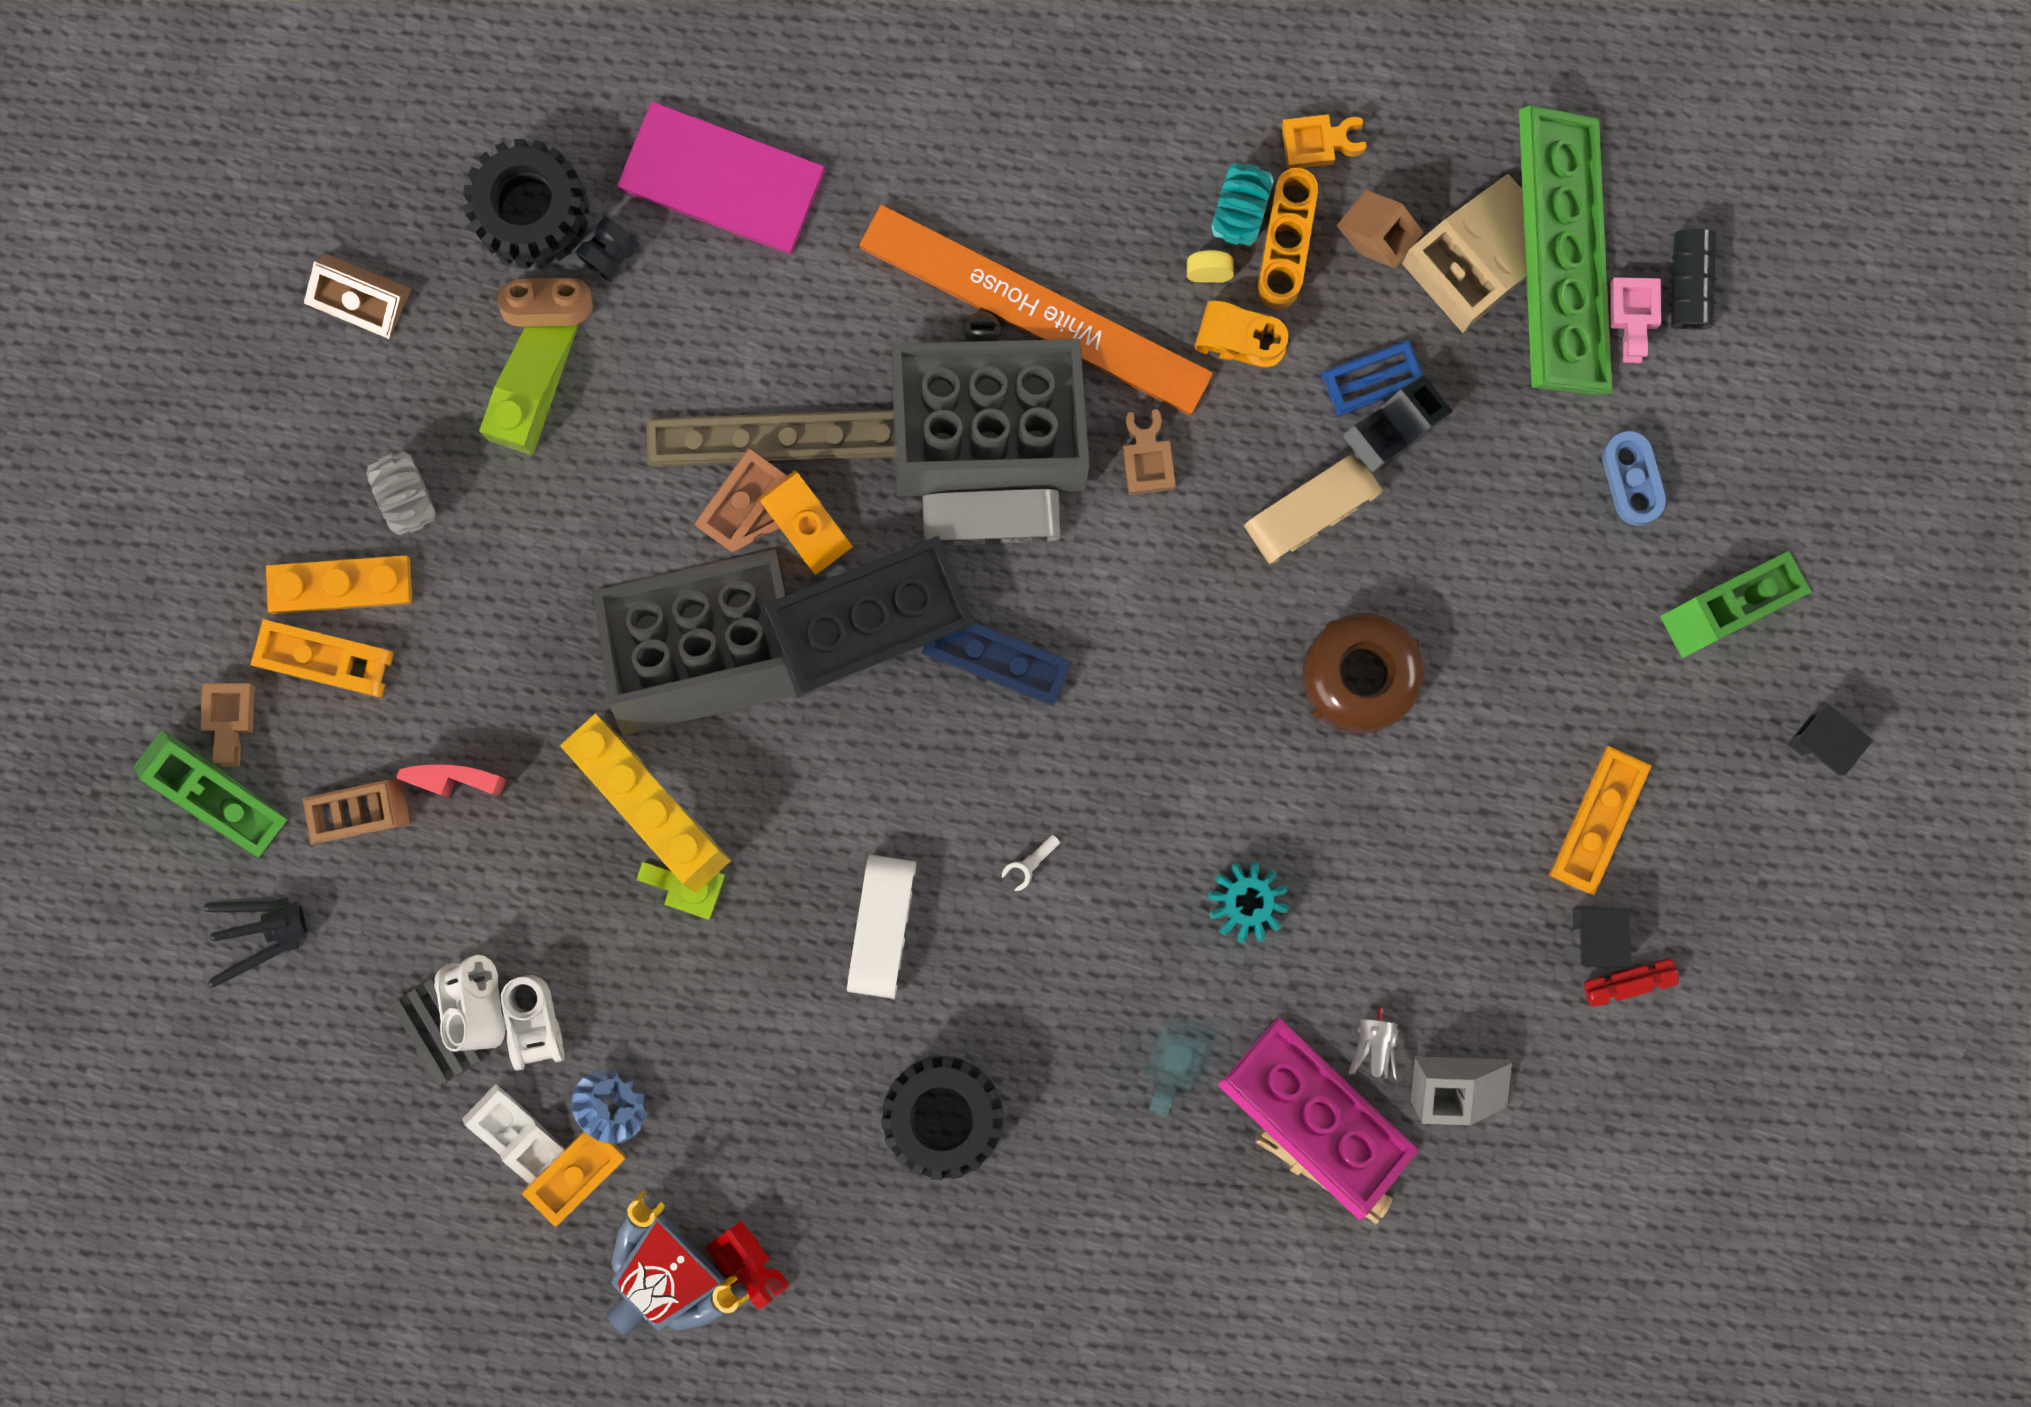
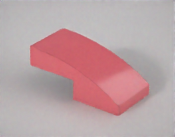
M432 764L399 769L396 777L450 798L456 780L499 797L507 781L506 778L482 770L463 766Z

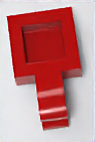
M742 1220L704 1247L727 1279L731 1276L737 1277V1280L731 1285L734 1286L741 1282L748 1292L750 1301L758 1309L773 1301L772 1296L766 1290V1286L775 1297L789 1287L787 1280L779 1271L767 1269L763 1266L770 1259Z

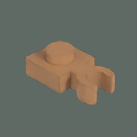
M1158 409L1152 410V425L1148 429L1138 428L1134 422V413L1128 412L1125 421L1126 431L1136 443L1135 445L1123 446L1128 495L1175 490L1176 484L1170 440L1156 442V436L1160 431L1162 423L1160 412Z

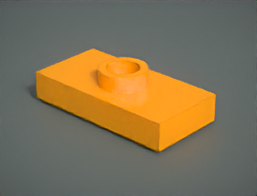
M796 470L757 498L815 575L853 547Z

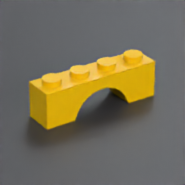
M596 713L560 745L678 880L693 892L697 893L731 862L730 858L704 829L655 779L627 743Z

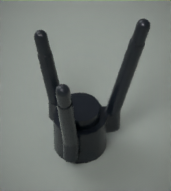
M288 897L274 901L205 904L204 910L206 912H269L261 915L260 922L211 933L210 939L216 942L263 932L267 942L276 941L277 943L212 977L208 984L211 987H216L283 952L299 949L298 940L308 937L301 903L299 901L289 903Z

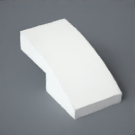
M497 1084L462 1118L464 1125L500 1154L502 1162L528 1183L536 1178L565 1149L536 1119Z

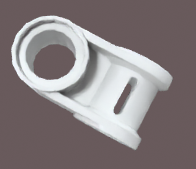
M474 955L466 958L461 964L451 963L440 968L435 976L434 987L437 993L441 1019L440 1034L445 1047L450 1051L496 1048L501 1045L506 1028L501 1010L498 973L492 961L485 956ZM482 976L485 977L484 981L478 983L474 982V979ZM458 979L457 983L447 984L450 980Z
M525 975L509 981L501 993V1005L507 1029L508 1051L514 1070H523L525 1064L552 1058L555 1062L564 1061L565 1052L561 1031L555 1018L551 992L547 983L542 978L534 975ZM522 984L529 985L536 991L537 1003L531 1011L521 1009L515 1000V993ZM537 1042H544V1043H545V1045H541V1046H536V1047H531V1048H528V1047H527L528 1044H532V1043H537Z

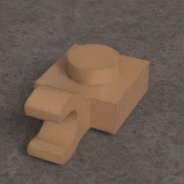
M250 683L202 684L200 731L214 733L213 764H220V767H240L241 744L239 733H253L255 686Z

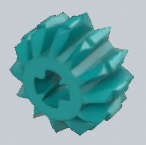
M1234 163L1228 168L1211 227L1214 236L1223 238L1225 242L1235 245L1240 243L1251 246L1257 240L1274 181L1271 172L1260 170V167L1248 163L1246 165Z
M1258 862L1250 863L1248 878H1244L1241 866L1235 863L1230 867L1235 880L1234 883L1222 874H1218L1215 877L1217 884L1226 889L1225 894L1217 891L1208 892V900L1223 902V908L1212 910L1209 912L1210 919H1218L1226 914L1229 918L1219 930L1222 935H1227L1231 932L1235 924L1239 925L1237 932V942L1239 943L1246 942L1250 926H1252L1256 940L1258 942L1266 939V935L1261 923L1264 922L1270 929L1278 931L1282 925L1271 916L1272 911L1280 914L1288 913L1289 911L1288 905L1274 903V897L1287 893V887L1283 885L1272 890L1268 887L1277 875L1272 869L1265 873L1261 880L1257 879L1260 869ZM1247 889L1257 893L1253 897L1254 899L1259 897L1261 900L1260 908L1251 910L1249 916L1240 912L1243 906L1236 907V897L1245 895Z

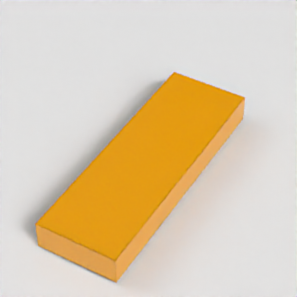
M1610 746L1605 747L1548 876L1589 895H1595L1652 765Z

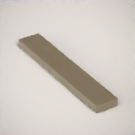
M893 410L646 419L648 467L737 464L747 448H750L769 463L895 458Z

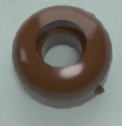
M1356 613L1343 616L1336 621H1329L1326 624V628L1318 634L1308 648L1302 665L1304 693L1313 709L1310 714L1315 718H1321L1335 729L1350 734L1380 732L1399 722L1411 711L1419 698L1423 686L1424 665L1419 650V640H1414L1402 626L1391 619L1377 614ZM1356 652H1366L1374 655L1381 662L1384 669V682L1378 692L1372 695H1359L1353 693L1345 686L1341 677V667L1347 656Z

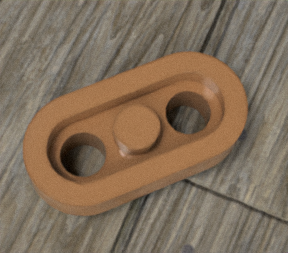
M577 278L516 279L506 283L497 295L501 317L508 324L517 327L572 326L585 321L593 311L590 288L584 281Z

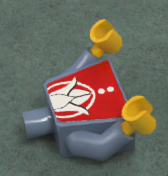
M642 1190L629 1205L627 1210L628 1216L618 1231L611 1260L612 1268L616 1273L611 1284L624 1298L606 1317L620 1333L627 1336L644 1318L658 1331L665 1326L676 1331H682L708 1325L725 1313L734 1312L750 1298L748 1293L742 1298H738L731 1291L730 1286L737 1280L736 1276L726 1279L663 1214L659 1216L665 1207L663 1202H660L655 1209H650L643 1202V1197L647 1193L646 1190Z

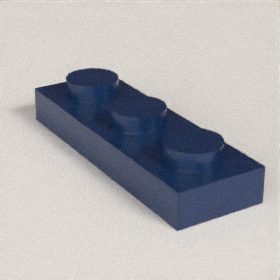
M976 623L969 628L924 645L922 655L1052 707L1056 703L1072 662Z

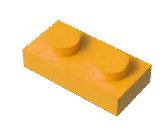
M582 1131L523 1189L521 1194L551 1224L557 1227L625 1160L626 1155L615 1144L598 1141Z

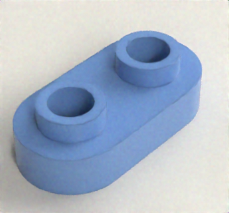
M1625 431L1615 435L1605 445L1602 453V462L1615 509L1619 517L1626 523L1634 526L1647 525L1661 515L1666 504V496L1652 446L1643 435L1637 432ZM1620 450H1628L1633 454L1634 461L1632 465H1624L1619 461L1618 453ZM1638 494L1645 498L1646 508L1640 511L1633 508L1631 505V497Z

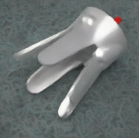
M1379 1007L1377 1021L1360 1019V1026L1358 1027L1360 1040L1349 1069V1074H1356L1358 1067L1369 1053L1371 1047V1072L1373 1076L1380 1077L1384 1069L1385 1079L1388 1078L1391 1056L1393 1076L1396 1081H1399L1394 1050L1398 1040V1024L1383 1022V1008Z

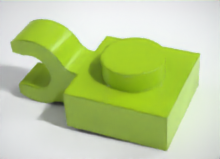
M642 862L636 880L669 891L664 905L710 920L726 875L716 874L695 893L683 885L671 871Z

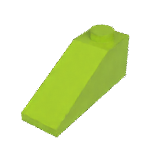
M579 324L524 328L494 387L479 432L488 441L526 454H534Z

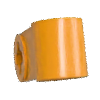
M1208 301L1194 347L1197 351L1206 355L1209 350L1220 353L1219 358L1237 360L1254 366L1269 368L1282 361L1286 354L1288 331L1282 321L1273 316L1244 310L1226 302ZM1264 334L1273 336V344L1269 346L1268 350L1260 349V340L1263 339Z

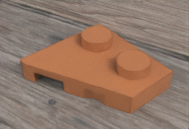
M747 448L693 525L732 553L752 543L759 537L779 529L757 498L787 475L750 448Z

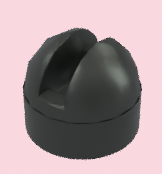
M985 311L977 312L967 319L964 326V335L967 342L997 341L1001 338V324L993 314ZM971 324L995 326L994 332L971 330Z

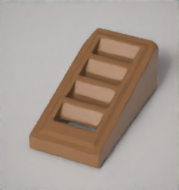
M400 779L384 780L302 798L311 845L410 826L404 784ZM367 796L372 821L370 823H365L361 802V797ZM343 800H348L352 822L351 827L345 826L342 807ZM330 803L335 830L326 831L322 804Z

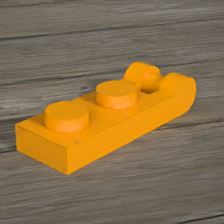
M263 619L250 665L382 698L385 684L381 683L386 666H391L394 652ZM355 658L367 661L363 678L350 675Z

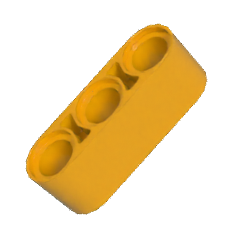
M1291 168L1284 171L1278 178L1272 196L1257 293L1260 301L1266 307L1274 310H1283L1290 307L1296 301L1303 283L1318 194V183L1314 175L1303 168ZM1290 186L1299 187L1305 192L1307 199L1301 203H1293L1285 198L1283 190ZM1281 231L1292 232L1297 236L1299 245L1294 248H1284L1277 243L1275 235ZM1274 276L1285 277L1290 282L1292 290L1285 294L1275 293L1269 288L1267 281Z

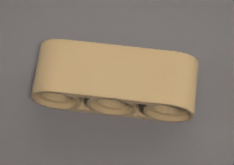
M1353 453L1253 517L1244 527L1269 565L1278 562V558L1289 550L1293 552L1318 536V532L1328 525L1332 527L1358 510L1357 507L1368 499L1370 501L1375 499L1383 492V489L1365 463L1361 462Z

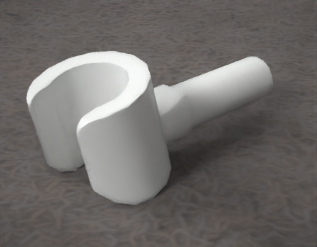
M1051 835L1023 861H1015L1007 865L1002 872V878L1012 868H1020L1025 873V881L1014 891L1024 889L1032 881V871L1060 844V841L1054 835Z

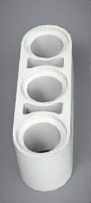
M869 854L850 963L847 992L895 999L898 986L896 985L898 970L901 967L905 942V926L908 923L913 892L911 891L912 881L916 873V861Z

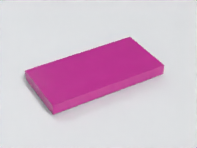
M651 101L617 188L635 197L792 255L824 175L825 168L822 165Z
M1279 1017L1265 1029L1218 1084L1233 1101L1359 1221L1369 1214L1419 1151Z

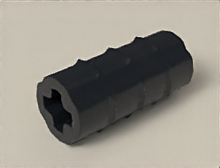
M1685 229L1676 231L1674 234L1673 256L1671 257L1673 260V278L1670 281L1672 282V302L1670 303L1672 306L1671 327L1674 329L1706 330L1714 326V304L1716 303L1714 300V290L1717 279L1715 277V258L1718 255L1716 254V232L1712 230Z

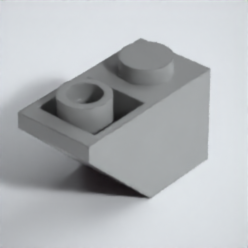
M1415 1056L1411 1103L1421 1123L1472 1125L1506 1109L1512 1062L1510 1059Z

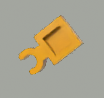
M1329 114L1284 119L1281 128L1287 170L1291 168L1333 165L1335 161L1334 151H1340L1349 157H1356L1365 153L1367 148L1366 142L1352 143L1346 137L1347 132L1362 129L1363 119L1350 117L1342 121L1338 127H1331Z

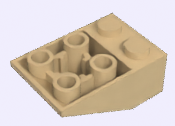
M1509 174L1502 177L1442 221L1408 250L1402 262V265L1462 333L1467 331L1527 280L1523 190Z

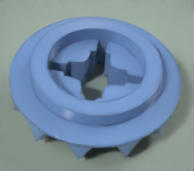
M597 1069L581 1079L573 1091L571 1104L573 1115L585 1133L598 1141L617 1144L631 1139L639 1132L648 1113L643 1108L645 1095L633 1093L631 1090L634 1079L626 1080L623 1083L618 1076L617 1069L609 1073L601 1072ZM610 1093L614 1097V1105L621 1107L612 1115L611 1119L608 1105L601 1102Z

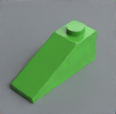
M1787 551L1661 615L1660 618L1681 657L1684 658L1811 593V590L1790 551Z
M163 728L133 766L139 780L257 858L260 857L287 821L284 816L227 773Z

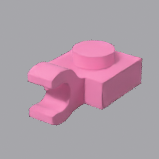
M1613 278L1610 282V328L1624 329L1623 363H1642V357H1647L1648 355L1647 329H1658L1661 325V279Z

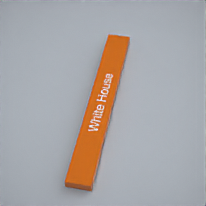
M880 205L859 244L860 249L982 311L993 314L1001 321L1039 340L1080 339L1082 362L1189 416H1192L1213 375V372L883 205Z

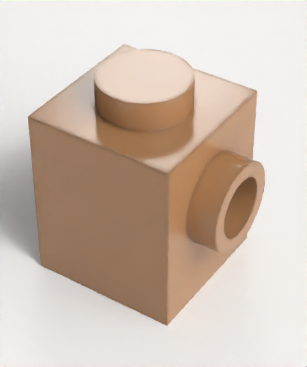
M1368 190L1362 193L1337 224V227L1358 253L1392 268L1397 267L1406 256L1408 250L1414 246L1424 233L1402 203Z

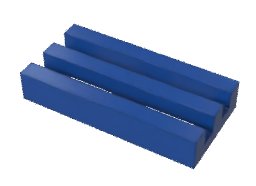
M1409 339L1321 373L1330 400H1332L1335 407L1334 410L1337 417L1391 398L1402 388L1423 376ZM1400 354H1404L1406 362L1339 387L1335 380ZM1410 371L1412 374V378L1344 403L1342 398L1346 394Z

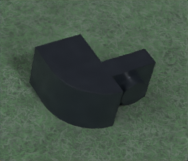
M1423 375L1398 391L1376 412L1355 424L1343 437L1352 447L1354 455L1361 462L1365 463L1373 473L1380 467L1384 468L1420 441L1447 418L1453 410Z

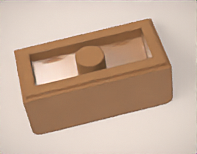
M326 254L314 261L304 304L389 339L411 292V288Z

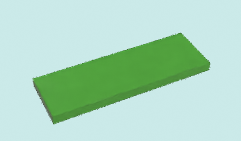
M1530 105L1519 109L1531 386L1538 389L1595 396L1611 394L1612 374L1599 119Z

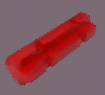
M1667 958L1652 962L1653 967L1651 968L1644 964L1609 973V979L1604 980L1603 975L1584 981L1585 997L1590 1006L1596 1007L1610 1003L1609 998L1612 997L1619 1001L1654 992V986H1658L1660 990L1673 987L1679 983L1678 969L1674 961Z

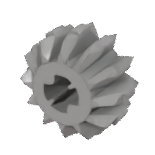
M404 451L394 455L390 453L378 458L379 461L368 465L366 472L368 482L391 531L398 535L409 531L412 533L434 521L436 512L411 455Z

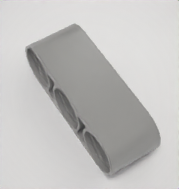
M1028 489L929 494L922 497L924 541L939 536L940 541H953V545L985 544V539H1000V543L1032 542V537H1047V542L1061 539L1059 491Z

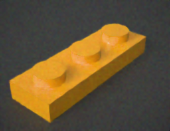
M407 555L266 565L267 607L270 614L412 604L410 557Z

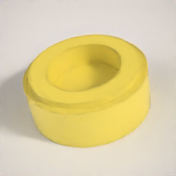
M1216 250L1199 251L1187 258V278L1193 282H1226L1234 276V259L1226 252Z

